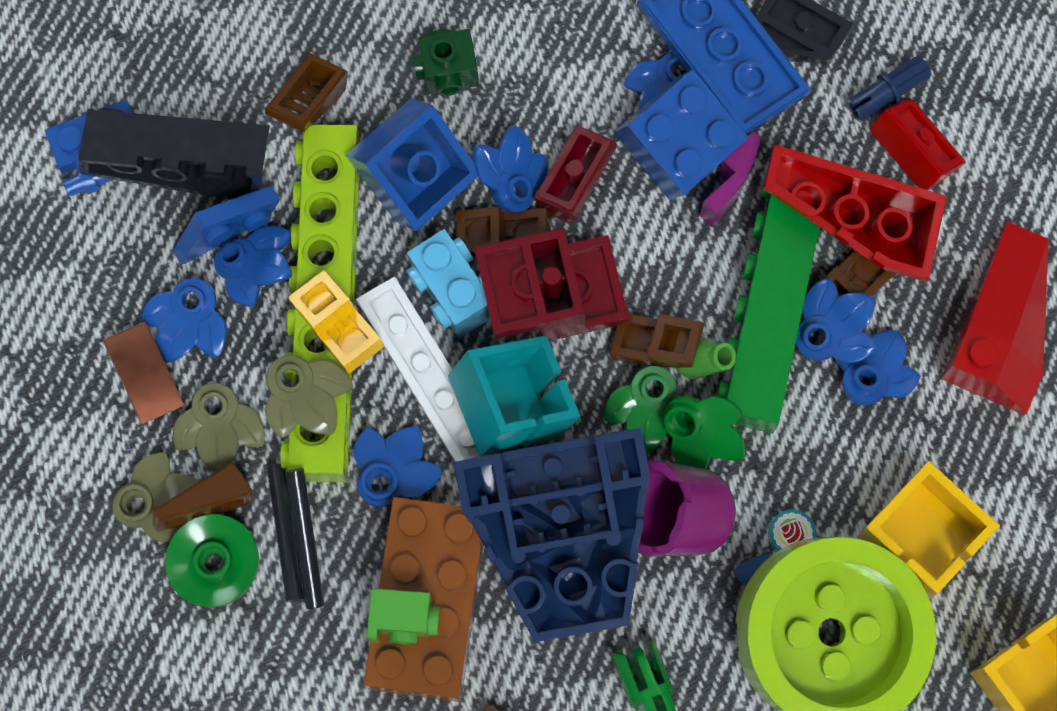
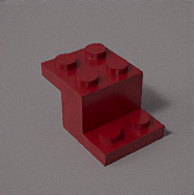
M560 228L474 248L495 339L539 330L540 336H547L549 341L629 322L609 235L568 244L565 230Z

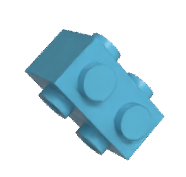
M443 229L407 252L411 267L406 270V273L418 292L421 293L426 290L435 304L431 305L430 309L443 329L450 326L458 339L490 320L481 275L476 276L468 263L473 258L460 237L452 240L447 231Z

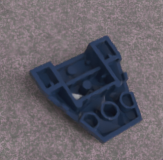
M641 428L593 435L453 462L462 510L468 521L473 524L485 546L484 550L489 560L494 563L506 585V591L534 642L629 626L640 538L644 522L646 494L650 479Z

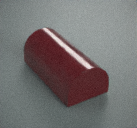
M576 125L534 197L539 207L547 208L551 216L561 221L573 223L617 148L615 141Z

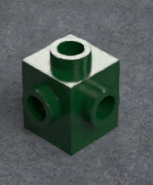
M439 29L430 32L427 36L418 37L420 54L412 55L416 79L417 81H426L428 95L437 93L440 96H451L460 93L464 88L479 86L478 67L470 29L453 32L448 29Z

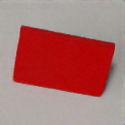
M908 98L886 109L870 126V131L918 188L931 190L966 163L964 158L912 98Z

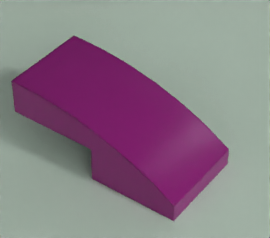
M756 132L752 133L742 145L722 162L719 176L725 182L703 201L700 217L711 227L731 208L748 180L761 139Z

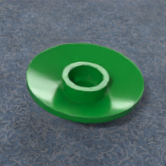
M218 514L199 516L184 524L172 537L165 557L166 574L177 594L189 603L207 608L225 606L239 599L252 585L259 566L258 548L251 533L237 520ZM215 555L221 556L223 559L222 567L217 571H210L207 567L208 560Z

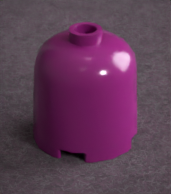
M648 461L650 479L646 494L644 522L638 553L646 556H698L717 550L728 539L734 528L736 518L735 499L727 482L717 473L710 470L662 461Z

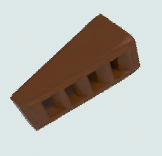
M309 53L267 105L265 114L305 132L345 92L348 71ZM310 84H313V85H315V86L321 88L322 90H320V89H318V88H316V87H314V86H312V85H310ZM302 92L308 93V94L314 96L315 98L310 97V96H308V95H306V94H304V93H302ZM296 99V100H298V101H300V102H302V103L308 105V108L305 107V106H303V105H301V104H299V103H297V102H295V101H293V100ZM285 107H287V108H289V109H291V110H294V111H296V112H298V113H300V114H302V115H299V114H297V113H294V112H292V111L286 109Z
M228 463L155 508L153 512V526L157 532L184 525L199 516L220 514L243 507L250 503L253 493L252 489L235 464Z

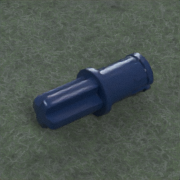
M916 56L887 75L885 73L877 75L876 82L846 99L850 112L857 109L854 117L857 121L863 122L867 117L889 103L894 105L899 103L900 96L931 77L932 73L929 65L920 56Z

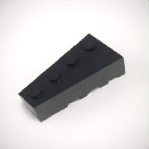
M103 107L99 110L88 109L78 158L80 174L232 200L260 189L270 125L127 113L110 107Z

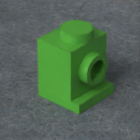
M371 589L366 638L371 643H381V634H389L388 642L416 645L418 637L438 636L440 606H432L433 599L430 593Z

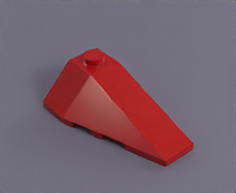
M774 145L763 186L765 191L880 268L924 282L929 280L947 196Z
M1007 221L941 379L1022 415H1026L1043 375L1049 239Z

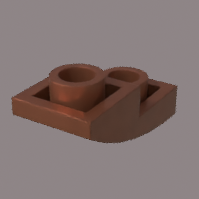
M145 322L103 339L119 379L125 387L141 424L184 406Z

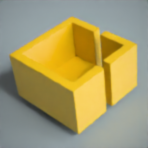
M928 461L857 537L887 549L904 561L918 577L930 599L946 586L966 564L965 561L971 558L983 546L1000 525Z
M1056 614L1038 623L1012 642V646L1002 649L970 673L998 711H1057Z

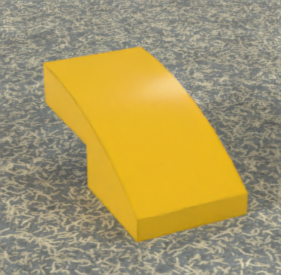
M325 270L321 271L288 297L302 318L348 374L385 347L381 338L358 313L350 299Z

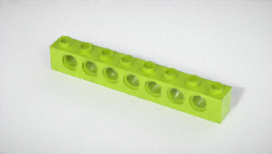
M311 125L303 133V140H296L295 145L296 166H302L301 181H295L293 186L294 208H300L299 223H293L291 228L292 250H298L297 266H290L292 277L289 278V289L291 293H294L321 271L325 270L350 299L355 308L360 174L345 155L358 145L361 139L357 125ZM325 168L337 170L336 175L330 180L323 181L316 178L317 174ZM330 209L336 212L334 218L326 223H319L314 220L316 214L321 210ZM329 251L334 254L332 261L326 265L319 266L312 263L314 256L319 252ZM288 309L287 332L288 336H294L293 352H287L286 356H297L307 364L326 360L336 364L345 371L328 349L320 353L308 350L309 343L318 336L296 309ZM285 370L286 379H292V387L296 386L298 383L297 373L293 370ZM346 372L352 381V372L350 374ZM352 388L346 393L333 398L337 409V425L333 434L325 435L320 441L309 442L304 439L306 429L297 424L295 429L289 434V441H282V468H288V470L304 468L306 482H348Z

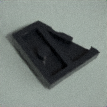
M766 0L756 16V19L790 62L830 64L853 26L852 22L813 0Z

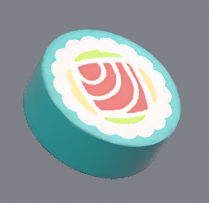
M785 510L779 513L773 519L768 529L769 543L776 552L793 543L816 538V528L813 521L807 514L799 510Z

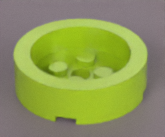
M822 537L802 540L784 547L769 557L750 578L743 591L736 613L735 623L737 624L739 648L737 653L743 671L758 695L776 711H902L922 689L931 670L935 655V617L931 602L922 583L906 563L895 554L879 545L861 539ZM832 618L837 620L840 626V641L827 646L820 640L818 631L823 621Z

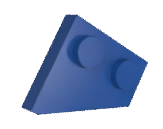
M273 186L262 188L196 212L173 249L180 265L196 259L246 231H255L269 223L271 220L270 215L280 201Z

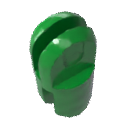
M654 639L645 642V653L639 645H634L627 649L629 665L622 651L611 654L631 708H637L638 711H676L670 696L674 689Z

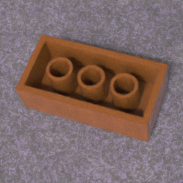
M393 497L379 589L430 593L433 599L432 606H440L438 636L418 637L416 645L388 642L389 634H381V643L370 642L364 686L368 690L461 703L484 548L473 524L468 521L461 506Z

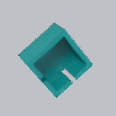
M547 336L468 350L448 374V379L480 457L516 450L521 443L525 448L559 440L581 417L566 380L557 381L540 401L538 400L537 396H540L562 372Z

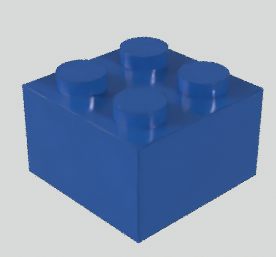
M693 69L676 77L613 132L669 200L687 194L748 139V136Z
M413 98L409 99L345 155L395 222L414 231H418L478 177L474 162L434 106Z

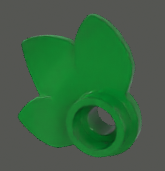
M660 366L644 367L635 374L630 385L616 389L607 400L604 420L614 424L626 423V430L641 428L646 454L657 448L668 432L663 422L664 410L673 399L681 396L676 392L677 386L673 375ZM651 380H658L662 384V392L657 397H650L646 393V385ZM684 411L681 412V417L684 421L688 423L694 422L690 414Z
M680 396L673 399L664 410L663 422L666 431L673 437L671 452L677 463L706 469L710 456L731 461L743 460L745 456L743 437L738 429L733 426L742 414L741 409L732 401L719 396L707 397L700 401L689 396ZM684 411L690 414L694 422L688 423L684 421L681 417V412Z

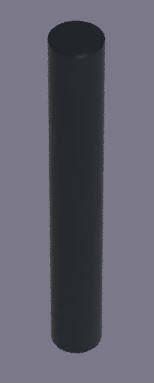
M274 464L267 467L285 599L286 603L303 601L304 593L286 470L281 467V464Z
M297 468L285 472L306 609H316L324 606V598L304 468Z

